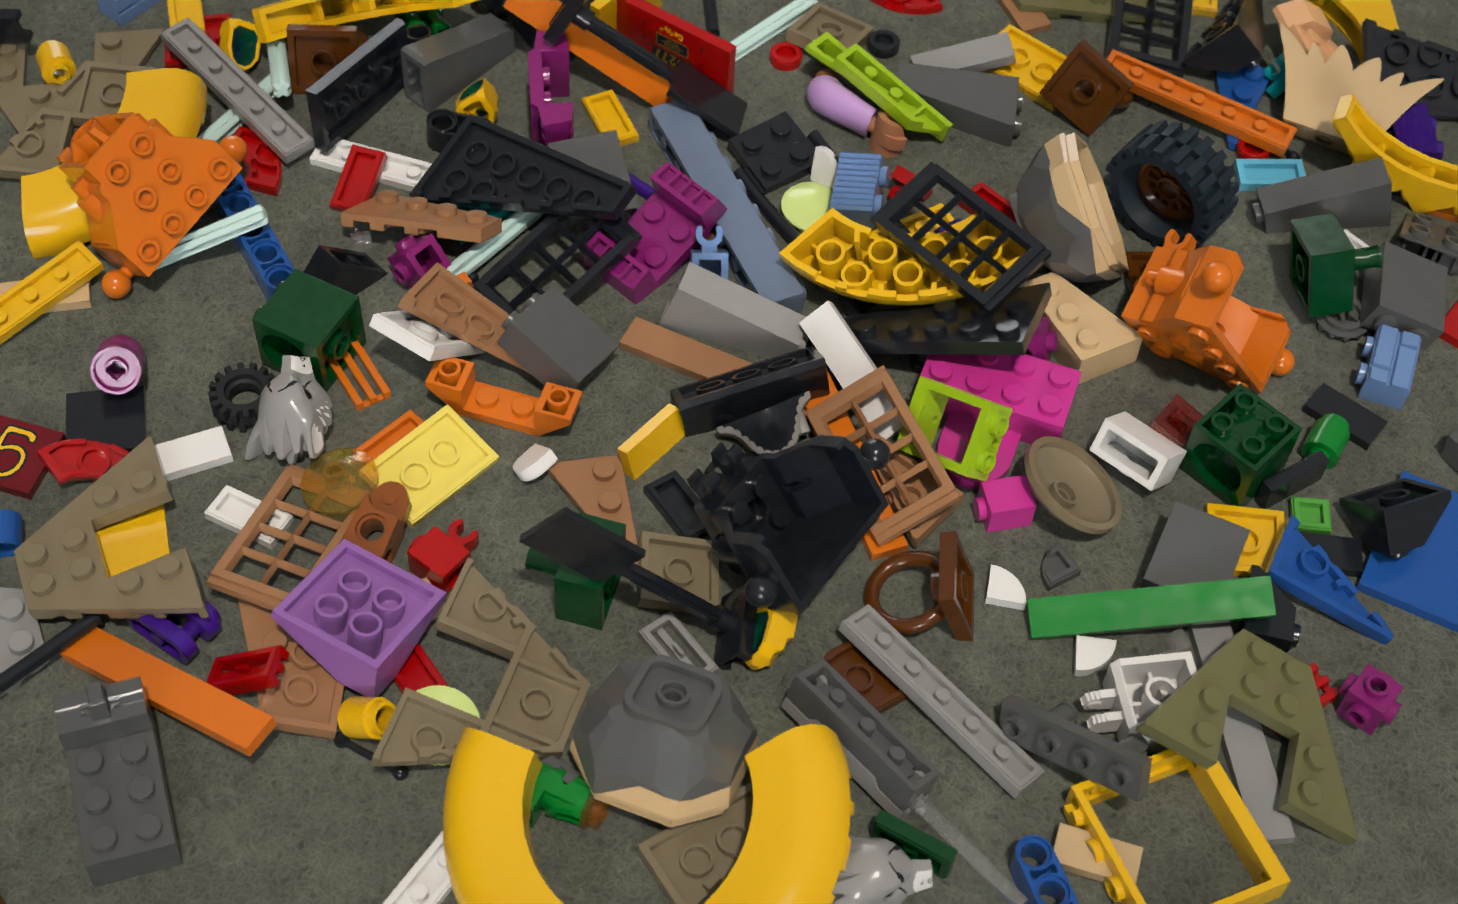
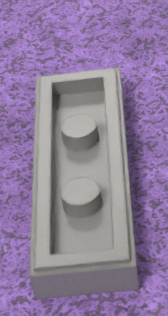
M1008 32L912 55L911 62L913 64L981 72L1016 63V58Z

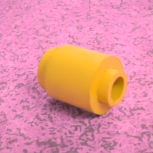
M48 40L43 42L36 51V62L47 84H63L65 81L73 78L77 68L65 44L56 40Z
M349 697L339 708L337 716L338 726L341 732L349 738L380 740L396 706L384 697Z

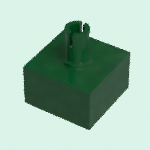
M1333 213L1291 219L1289 278L1308 316L1316 317L1353 311L1354 271L1381 268L1382 253L1380 247L1378 248V245H1373L1372 247L1355 249Z
M579 512L580 515L626 539V524ZM529 548L525 569L555 576L556 619L602 631L621 575L615 574L598 583Z

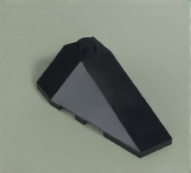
M1228 0L1215 16L1217 20L1203 31L1202 35L1205 37L1203 43L1200 44L1199 41L1194 43L1184 59L1185 64L1189 67L1234 74L1243 67L1249 70L1257 65L1263 58L1261 55L1266 46L1262 0Z

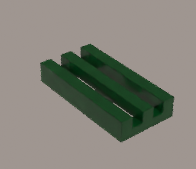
M882 809L874 820L871 837L882 838L895 843L910 860L931 859L932 874L941 879L948 877L956 859L957 849Z

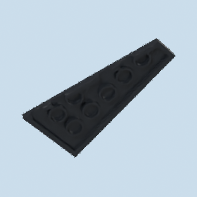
M1366 18L1362 23L1363 63L1373 58H1380V82L1394 74L1404 73L1400 86L1427 79L1444 78L1439 85L1422 96L1414 104L1419 103L1421 105L1425 102L1430 116H1434L1436 120L1458 121V51L1428 40L1422 42L1406 36V32L1397 29L1393 31L1377 26V22Z
M1050 283L1017 288L990 315L987 312H983L967 298L962 297L934 304L913 305L843 317V319L867 354L1025 355L1052 293ZM808 339L809 346L812 345L815 348L811 340Z

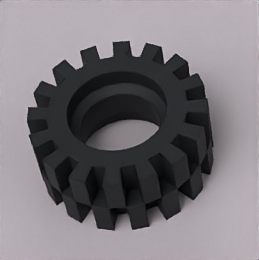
M240 362L237 363L238 369L232 370L229 365L224 368L225 375L218 372L214 376L216 382H210L208 396L214 418H217V422L223 426L226 423L227 430L234 431L235 427L238 426L240 433H247V426H252L253 428L258 419L260 396L248 404H235L231 402V399L236 393L245 390H252L261 395L264 387L275 378V375L272 372L269 374L268 368L263 365L258 370L257 363L250 362L249 368H244V363Z

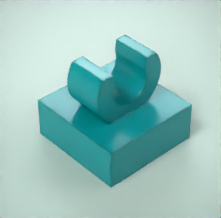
M1283 53L1274 60L1279 65L1280 70H1277L1272 64L1263 70L1264 75L1268 79L1275 81L1266 89L1274 100L1285 91V60Z

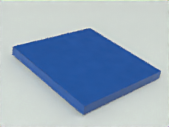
M1402 471L1399 479L1407 478L1447 489L1405 471ZM1451 490L1452 498L1425 545L1409 550V554L1401 558H1386L1385 554L1371 550L1356 588L1364 594L1458 633V493Z

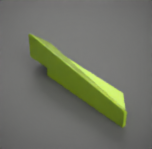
M825 32L806 46L805 51L812 57L851 82L906 130L928 133L941 142L946 139L953 124L857 43L847 49L831 34Z

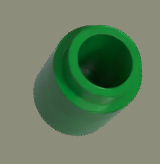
M1333 413L1325 414L1322 418L1317 419L1301 448L1302 456L1306 458L1317 451H1322L1330 459L1326 469L1336 466L1350 439V425L1347 420Z

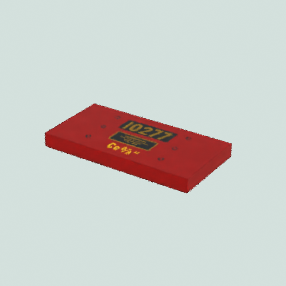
M617 0V31L666 62L671 68L675 69L681 59L733 93L736 45L645 0Z

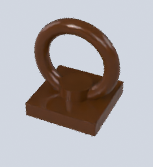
M288 24L286 34L292 93L306 94V89L369 40L368 36L357 29V26Z
M1083 39L1067 55L1065 61L1039 93L1090 137L1113 109H1123L1132 103L1133 93L1129 90L1134 83Z
M956 531L940 532L939 556L930 552L916 550L898 553L883 561L872 572L865 585L864 605L869 604L900 634L922 632L946 617L957 641H973L975 573ZM911 566H921L932 570L931 592L934 605L928 611L912 618H896L883 610L879 600L880 591L884 582L892 574Z

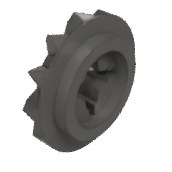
M1353 297V311L1347 312V318L1343 323L1337 322V317L1343 314V312L1316 316L1312 319L1318 322V331H1327L1330 339L1335 336L1341 337L1344 343L1350 338L1359 341L1363 334L1368 333L1369 328L1360 325L1362 301Z

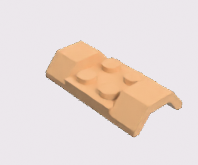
M1293 0L1277 5L1272 10L1278 22H1281L1291 31L1306 54H1308L1311 44L1315 42L1322 53L1323 61L1326 62L1338 48L1331 40L1333 30L1319 7L1306 0Z

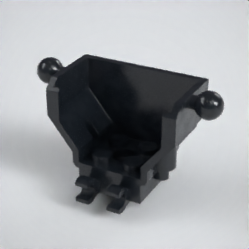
M819 435L777 453H762L757 457H745L743 450L738 444H733L727 450L723 443H719L711 452V457L719 466L723 475L719 477L714 470H710L704 477L702 471L696 469L687 479L689 486L700 499L693 509L713 540L712 550L718 553L719 558L727 563L730 570L737 574H744L748 580L744 586V596L747 602L757 608L767 607V609L800 614L810 604L812 598L825 582L833 576L834 571L847 555L855 549L856 544L869 528L877 522L878 517L889 505L872 470L884 468L889 463L891 452L889 446L880 439H869L859 449L857 445L845 437Z

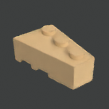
M1050 272L1023 283L1022 287L1050 283L1052 296L1042 317H1049L1051 331L1057 332V352L1051 355L1059 365L1082 371L1079 384L1136 361L1143 338L1137 335L1136 330L1059 274Z

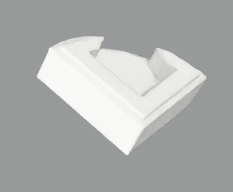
M816 146L810 180L833 188L837 161L834 158L835 154L829 148Z
M991 564L985 604L1024 610L1026 594L1020 581L1006 569Z
M1076 635L1074 641L1073 676H1087L1104 667L1113 656L1117 640Z

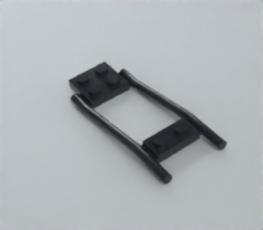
M784 111L728 139V148L742 166L733 173L737 179L743 181L748 198L758 206L759 211L790 244L800 234L765 195L810 174L816 146H825L831 151L833 149L818 130L812 131L806 137L790 115ZM833 151V153L835 154V157H834V158H835V160L837 161V164H838V159H839V157H838V156L836 155V153ZM899 219L895 222L906 233H911ZM834 293L851 316L867 313L866 310L878 304Z

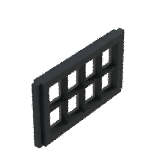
M1113 0L1105 58L1107 59L1112 49H1115L1183 79L1186 66L1184 59L1188 49L1193 0H1172L1180 2L1179 15L1155 10L1156 0H1150L1149 8L1126 3V0ZM1124 11L1148 17L1146 30L1123 25ZM1154 19L1177 24L1176 38L1152 32ZM1121 33L1145 39L1143 53L1120 47ZM1151 41L1175 46L1173 60L1150 55Z
M930 162L870 218L878 230L989 315L1051 257V251L1043 243L933 162ZM938 183L953 194L954 197L935 214L919 200ZM962 201L977 212L978 215L959 232L942 218ZM914 205L931 219L914 235L910 236L897 226L895 222ZM986 219L1002 231V233L982 250L966 236ZM938 224L954 237L940 251L933 254L918 241L932 227ZM1009 237L1027 251L1007 269L991 257L990 254ZM962 242L978 256L958 273L941 259L957 244ZM985 260L1002 274L982 292L965 278Z
M549 214L473 284V288L508 314H511L517 310L515 307L531 292L544 294L545 292L539 285L556 270L572 285L563 295L575 304L638 245L642 236L622 217H619L618 220L591 218L596 223L578 238L563 224L570 216ZM600 228L604 229L618 242L602 258L585 244ZM556 229L573 243L557 259L540 245ZM577 249L595 263L579 279L562 265ZM534 250L549 266L534 280H531L517 265ZM509 272H512L526 287L509 302L494 286Z

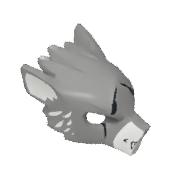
M283 355L281 374L273 378L261 392L258 404V419L246 446L245 460H252L263 452L267 455L276 452L278 460L286 458L288 464H295L297 458L303 457L304 451H308L310 459H316L323 452V434H326L328 427L332 425L331 407L333 405L325 390L315 380L310 357ZM304 389L311 394L310 399H308Z
M848 835L852 840L845 871H840L832 894L835 896L832 904H902L908 896L933 887L931 859L910 860L895 843L889 840Z

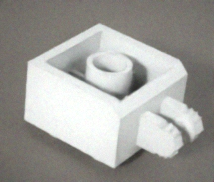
M1191 651L1121 658L1110 663L1102 683L1103 690L1089 691L1080 698L1084 710H1110V712L1104 714H1095L1086 720L1088 729L1095 733L1115 731L1118 742L1131 733H1137L1147 741L1148 749L1145 750L1147 753L1168 750L1169 748L1136 731V726L1152 714L1165 699L1170 697L1184 681L1197 671Z

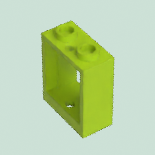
M920 376L909 409L931 446L949 397L981 409L962 462L937 452L935 453L944 468L965 477L987 481L990 472L996 464V454L1002 438L1009 428V418L1013 409L943 382ZM903 425L897 441L908 435ZM913 441L899 449L923 459Z

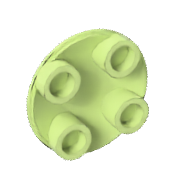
M802 182L790 187L784 193L781 200V211L787 221L798 228L800 235L829 211L833 188L818 182Z

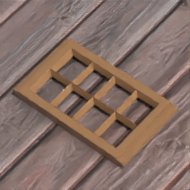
M884 365L805 411L818 436H834L827 422L852 408L862 427L845 437L851 442L865 434L869 439H877L873 429L898 415L908 435L889 445L890 452L893 453L913 441L923 458L922 462L900 475L897 474L890 460L885 466L891 480L880 486L882 492L885 493L896 486L907 506L882 521L878 517L877 522L870 527L880 547L962 499ZM883 390L893 409L868 423L858 404ZM928 467L939 487L913 502L903 482Z
M290 464L289 467L287 466L213 568L210 577L206 581L207 587L273 611L290 594L266 585L274 572L280 569L306 578L339 544L365 494L367 493L370 496L371 492ZM291 487L318 495L309 510L282 501ZM325 498L352 507L343 522L316 513ZM275 509L302 518L293 533L266 524ZM309 522L336 530L327 546L300 537ZM259 532L286 542L276 557L249 548ZM293 545L321 554L311 570L283 560ZM242 556L269 565V568L259 582L232 572Z

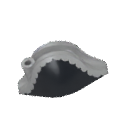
M807 391L765 410L719 426L717 431L721 436L731 437L742 442L751 453L753 451L756 455L777 453L797 444L799 437L811 432L803 413L804 407L810 401V392Z

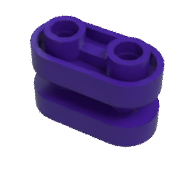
M206 601L205 604L209 614L207 618H201L198 613L167 614L170 618L181 624L182 628L167 618H155L152 615H144L140 618H126L128 624L135 632L184 665L199 651L193 640L196 636L209 642L221 630V624L218 621L221 618L219 612Z

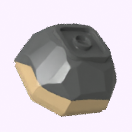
M1075 132L1069 135L1065 133L1057 135L1037 151L1019 180L1016 192L1009 195L1017 225L1051 251V257L1041 266L1049 272L1059 274L1068 282H1104L1120 278L1121 273L1129 271L1124 241L1102 176L1084 140Z
M661 654L652 655L646 659H624L589 698L570 744L573 759L594 799L671 828L724 814L725 810L729 808L749 768L745 755L758 748L756 727L728 684L711 671Z

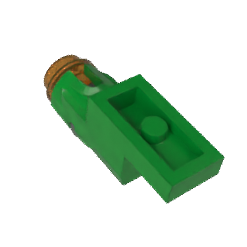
M554 756L541 760L543 765L532 797L529 826L534 828L543 810H545V814L548 817L569 821L585 829L589 826L599 829L611 805L594 799L579 771L574 770Z

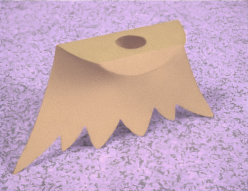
M1281 22L1279 23L1285 60L1284 122L1298 128L1295 136L1348 155L1347 144L1341 134L1334 129L1332 120L1340 97L1354 94L1366 113L1387 131L1407 109L1444 80V78L1427 79L1400 86L1404 73H1397L1380 82V58L1377 57L1366 61L1353 70L1350 55L1345 46L1341 45L1324 62L1322 53L1315 42L1311 44L1309 52L1306 54L1291 31ZM1315 137L1332 142L1334 144H1323L1317 141Z

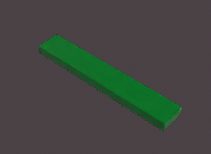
M1271 575L1027 599L1031 640L1275 618L1276 616Z

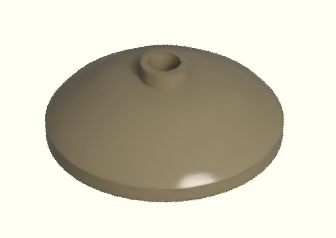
M1054 436L1041 437L1028 447L1024 457L1026 478L1035 497L1050 515L1074 530L1090 534L1107 533L1118 524L1122 516V503L1119 492L1106 470L1089 453L1068 440Z

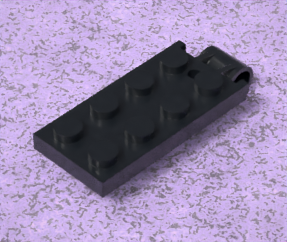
M394 19L305 90L315 148L325 152L330 150L404 88L400 49L432 36V29L429 26L416 24L406 29V23L403 20Z

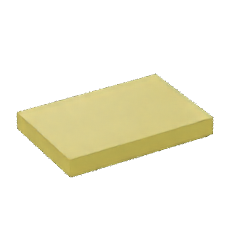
M447 404L360 470V477L372 489L389 481L398 482L403 485L408 492L412 504L406 524L414 528L498 462L499 456Z

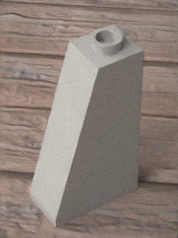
M692 262L688 263L668 300L658 324L676 333L768 358L805 348L809 339L799 324L806 316Z

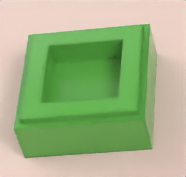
M1290 497L1288 501L1289 515L1296 517L1301 523L1297 527L1300 532L1331 534L1329 499Z

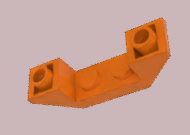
M455 357L435 360L425 381V386L460 416L538 437L571 425L583 396V391L546 382L540 398L476 381L475 363Z

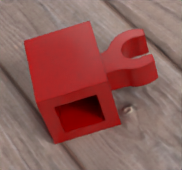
M457 519L450 524L448 535L434 526L425 535L418 536L411 543L407 551L409 570L420 579L427 577L433 586L447 592L446 595L449 594L457 581L467 557L471 558L470 551L479 543L478 531L474 530L466 537L458 536L464 530L463 520Z

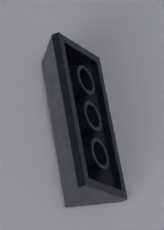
M812 345L670 390L675 406L679 409L686 437L717 430L719 426L765 410L807 391L810 392V400L830 394L825 358Z

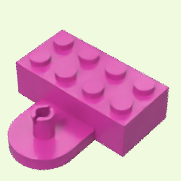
M929 354L920 376L943 382L1013 409L1009 418V428L1003 436L996 454V464L987 479L994 480L1007 476L1020 441L1032 444L1035 440L1045 436L1061 438L1082 371L1027 354ZM949 397L943 413V417H946L947 420L939 438L936 452L962 462L981 409ZM944 468L951 481L966 488L979 489L981 480L965 477Z

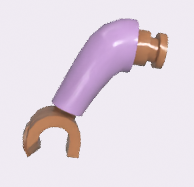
M831 69L820 70L815 78L810 81L807 87V100L814 111L864 138L870 132L869 148L875 154H882L884 158L896 157L900 154V151L904 150L907 138L904 135L902 125L886 112L879 111L876 117L877 109L845 88L839 82L838 74Z

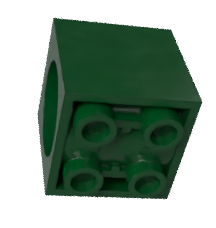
M294 269L286 280L278 284L275 293L265 305L260 306L256 310L252 319L262 365L281 373L283 355L310 357L315 380L326 393L337 380V376L327 360L330 357L337 360L344 371L347 365L342 357L347 350L353 359L356 356V351L352 347L351 342L357 340L362 347L367 343L359 296L298 269Z
M1240 383L1194 424L1185 447L1187 453L1178 468L1225 504L1245 507L1257 495L1264 480L1284 470L1302 428Z

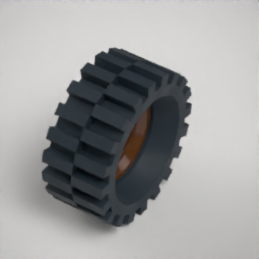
M1160 120L1155 125L1151 123L1143 128L1111 158L1112 160L1105 169L1109 173L1104 176V185L1110 187L1107 193L1110 201H1115L1116 205L1112 207L1116 217L1119 215L1123 216L1125 221L1122 223V226L1127 231L1133 228L1138 232L1136 235L1143 241L1147 238L1151 241V246L1154 248L1156 246L1163 247L1165 236L1170 229L1176 230L1180 236L1177 244L1185 239L1187 233H1190L1196 240L1195 249H1197L1234 212L1233 209L1237 206L1239 199L1234 195L1239 191V184L1230 180L1236 172L1233 165L1225 166L1223 163L1227 158L1224 151L1221 149L1216 152L1211 147L1215 141L1209 136L1202 140L1198 137L1199 129L1191 125L1185 131L1183 130V122L1175 120L1169 126L1167 120Z

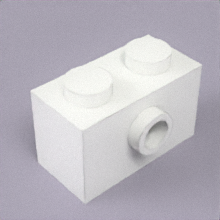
M1126 411L1105 418L1089 449L1117 468L1122 474L1134 479L1150 491L1171 482L1187 453L1185 449Z

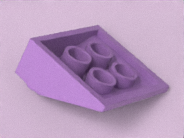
M343 539L272 611L271 617L338 682L363 696L378 697L398 675L444 602L447 592Z

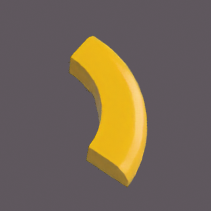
M178 68L126 73L124 97L117 113H140L147 121L156 118L173 136L197 138L200 126L204 125L207 87L198 75ZM60 165L39 173L21 176L22 220L27 243L34 259L56 256L78 240L82 244L91 241L86 212L76 204L79 196L71 189L74 182L58 168Z
M833 207L779 252L782 261L799 275L834 293L860 301L884 305L910 306L934 304L964 297L889 237L872 232V228L850 220ZM976 212L951 226L960 232L978 213ZM984 219L966 237L984 250L1002 231ZM947 231L931 235L925 234L918 242L933 254H936L954 236ZM1008 237L990 256L1008 269L1027 250ZM960 242L941 260L960 273L978 255ZM984 260L965 279L983 291L1002 273Z
M807 724L785 731L745 755L753 788V807L749 831L744 846L730 873L704 904L833 903L835 896L832 894L840 871H845L852 841L848 836L850 816L854 815V803L851 800L849 785L851 775L846 755L837 734L825 725Z
M464 728L450 765L443 804L445 859L457 903L564 904L556 897L547 884L531 842L529 819H531L532 797L543 764L535 752L474 728Z

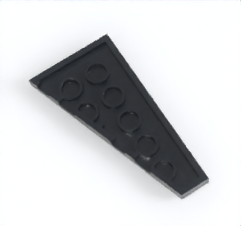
M469 114L409 195L410 197H424L428 202L434 204L451 203L463 207L618 220L636 195L637 190L631 182L473 114Z

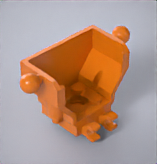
M134 112L93 116L74 133L69 143L70 147H66L57 157V160L62 162L58 168L74 182L71 189L79 196L76 204L86 212L92 248L117 268L108 271L103 276L101 281L103 292L113 299L123 298L131 290V278L134 275L149 277L242 170L238 163L242 162L247 155V146L243 139L230 135L223 138L218 144L215 140L173 136L156 118L147 121L140 113L135 114Z
M1170 229L1165 236L1163 247L1156 246L1141 277L1136 279L1133 285V293L1121 317L1130 327L1136 330L1137 335L1143 338L1142 342L1156 355L1163 358L1173 357L1225 381L1226 385L1231 389H1234L1241 383L1251 391L1262 393L1271 374L1284 376L1294 368V355L1289 349L1284 348L1291 335L1287 321L1282 314L1250 306L1231 296L1244 270L1243 260L1236 251L1212 245L1195 249L1196 240L1190 233H1187L1185 239L1177 244L1180 236L1176 230Z

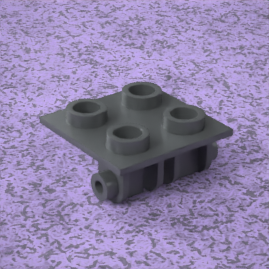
M1407 213L1395 245L1417 255L1423 245L1425 247L1421 257L1424 258L1429 248L1434 249L1435 251L1431 258L1433 262H1435L1439 252H1442L1438 264L1447 267L1449 275L1452 276L1453 273L1458 274V226L1449 225L1446 227L1437 224L1434 218L1424 213H1415V215Z

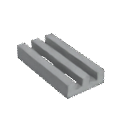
M671 611L638 631V637L653 655L661 654L670 657L652 635L655 632L676 659L693 665L684 654V651L663 629L668 624L704 669L715 674L719 673V667Z

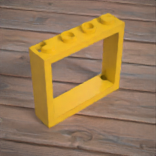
M1171 749L1149 756L1152 758L1149 784L1188 770L1256 885L1211 904H1265L1280 898L1291 880L1218 759L1215 765L1205 769ZM1090 779L1071 786L1063 808L1065 818L1070 826L1087 830L1092 838L1085 841L1086 845L1091 847L1096 863L1104 860L1112 876L1104 879V886L1109 898L1114 903L1119 902L1120 904H1146L1092 808L1095 804L1121 794Z

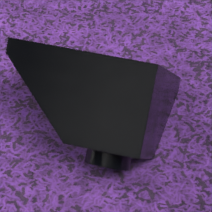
M1402 478L1341 497L1339 501L1341 508L1368 549L1385 554L1386 558H1401L1407 556L1409 550L1425 545L1449 504L1452 495L1451 490Z

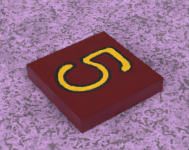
M0 415V491L31 500L48 472V469L37 456V450L55 442L66 440L65 433Z

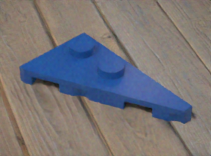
M1255 65L1249 70L1243 67L1235 74L1214 70V81L1218 94L1256 110L1271 80L1264 75L1263 70L1265 68L1259 65ZM1223 132L1228 150L1234 151L1239 139Z
M1291 515L1283 524L1264 572L1268 576L1271 575V580L1281 589L1362 635L1384 645L1388 644L1392 640L1394 633L1388 629L1383 618L1377 611L1370 614L1354 596L1359 590L1341 569L1329 560L1327 553L1319 544L1312 547L1297 529L1301 523L1296 517Z

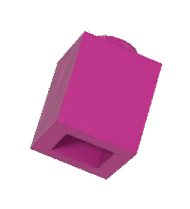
M1026 475L981 481L977 498H973V512L977 521H983L987 533L1026 527L1032 524L1036 503Z

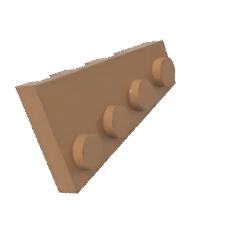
M438 262L402 297L397 307L528 372L497 344L505 331L501 325L510 314Z

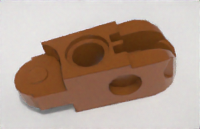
M389 481L379 485L377 488H373L370 496L366 493L340 542L346 539L392 563L405 535L404 526L412 509L410 497L405 487L398 482ZM383 530V534L378 539L367 540L371 532Z

